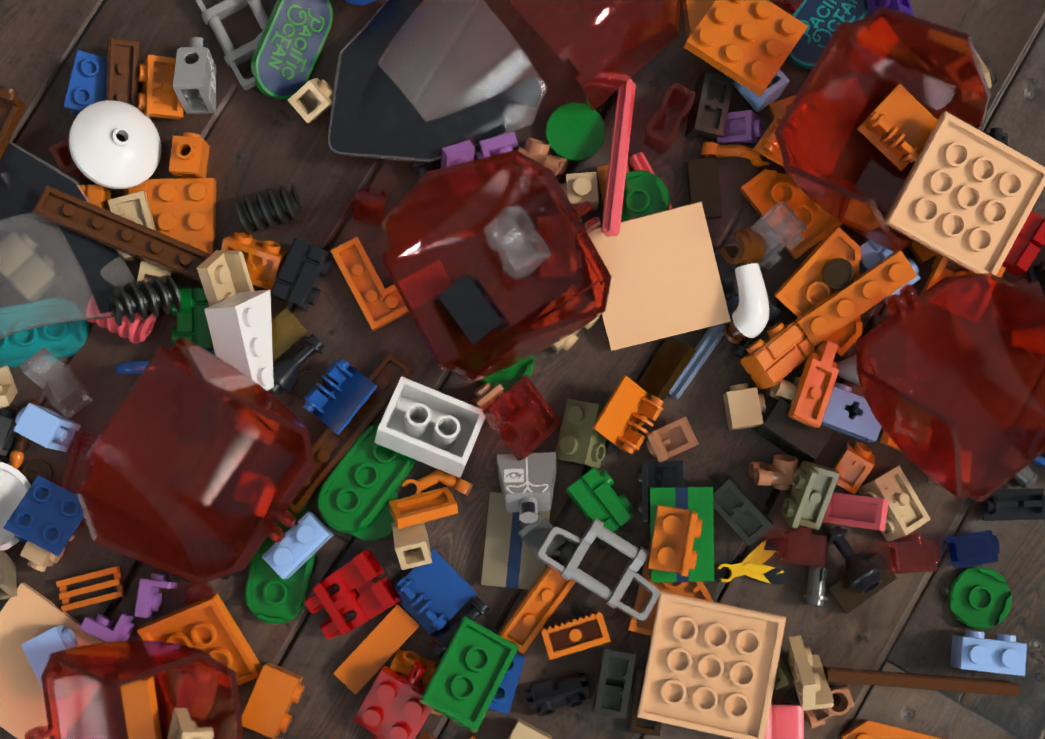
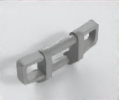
M196 0L202 11L201 17L204 23L212 29L225 54L224 60L227 66L233 69L242 88L248 90L256 86L254 76L247 80L244 79L237 66L253 57L269 20L260 0H224L209 9H206L202 0ZM249 5L262 32L256 39L235 49L220 20Z
M597 518L593 520L581 538L559 527H554L549 531L536 554L539 560L561 573L560 576L569 581L571 578L606 600L605 604L614 609L616 607L637 621L646 620L660 595V591L637 573L649 555L648 550L642 546L637 548L603 527L604 523ZM555 535H559L577 544L565 566H562L546 555V550ZM596 537L631 558L613 589H610L577 568ZM632 579L650 594L640 613L620 602Z

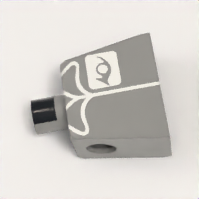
M193 37L189 40V47L177 49L173 89L186 114L216 113V65L207 48V40L201 37Z
M556 452L497 454L498 478L506 511L510 513L519 512V519L524 523L537 521L538 511H548L551 509L556 481Z

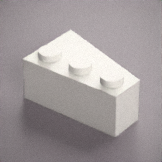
M270 290L240 292L204 309L226 399L258 397L273 388Z

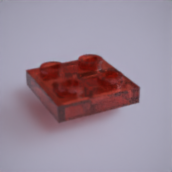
M527 374L515 381L482 411L518 461L525 459L562 424Z

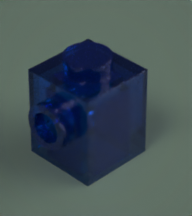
M981 530L946 537L953 568H966L999 561L997 554L1000 553V545L997 537L992 534V530Z

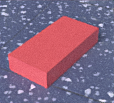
M833 492L822 522L885 531L889 500Z

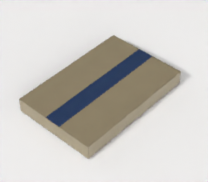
M490 492L481 585L529 590L545 569V563L537 558L536 554L518 535V532L522 530L518 525L521 522L519 512L510 513L506 511L502 493ZM550 510L538 511V515L542 513L549 521Z

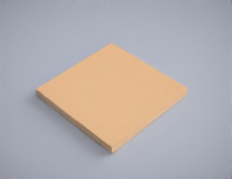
M942 112L883 224L979 277L993 282L1045 186V167L948 112Z
M702 201L622 221L620 223V232L617 236L606 237L601 232V227L581 232L611 351L731 322Z
M21 583L18 586L17 596L11 597L0 611V726L17 739H63L123 653L111 644L79 629L81 626L79 621L68 613L62 612L61 608L26 583ZM65 625L66 628H70L74 632L78 641L76 647L81 657L84 656L90 663L92 668L90 675L93 680L62 698L49 702L21 645L55 626ZM60 656V659L56 661L57 666H61L60 664L64 661L63 656Z
M660 591L637 717L734 739H765L786 617Z

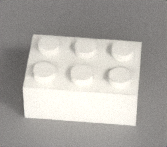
M401 376L377 429L374 443L461 478L487 411Z

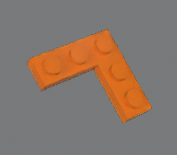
M358 237L330 250L373 331L438 298L442 292L452 285L440 262L437 261L385 289Z

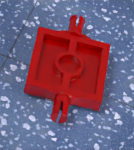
M415 662L408 676L398 674L387 666L382 668L353 720L369 730L374 735L372 739L417 738L432 712L431 708L419 702L424 692V688L419 684L421 677L427 669L424 664L416 674L421 663Z

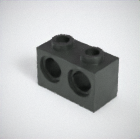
M603 646L592 708L594 713L626 718L636 658L634 652Z

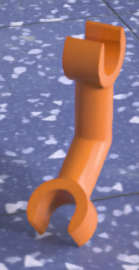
M714 142L702 143L701 155H706L705 158L741 157L749 159L755 167L769 165L768 162L761 160L759 153L753 151L754 148L740 144L720 145Z
M437 469L418 480H406L402 487L415 484L417 491L414 495L440 482L468 496L473 484Z

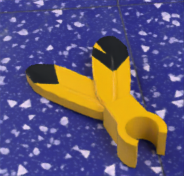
M770 538L764 540L741 563L731 565L719 564L716 569L720 570L726 567L729 570L728 578H720L719 581L730 582L735 577L746 575L769 584L780 585L787 583L789 576L783 570L762 565L777 551L780 543L779 539Z

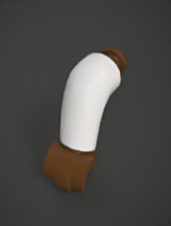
M740 228L739 231L735 232V239L738 242L739 250L737 246H723L719 250L728 263L738 265L735 268L739 303L737 309L732 314L733 320L723 328V333L727 340L736 345L746 337H757L764 330L769 320L767 291L759 264L757 263L764 256L765 242L759 233L749 228Z

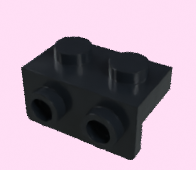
M642 461V468L638 470V483L642 486V499H639L638 512L639 516L642 517L643 523L650 524L649 487L687 486L686 461Z

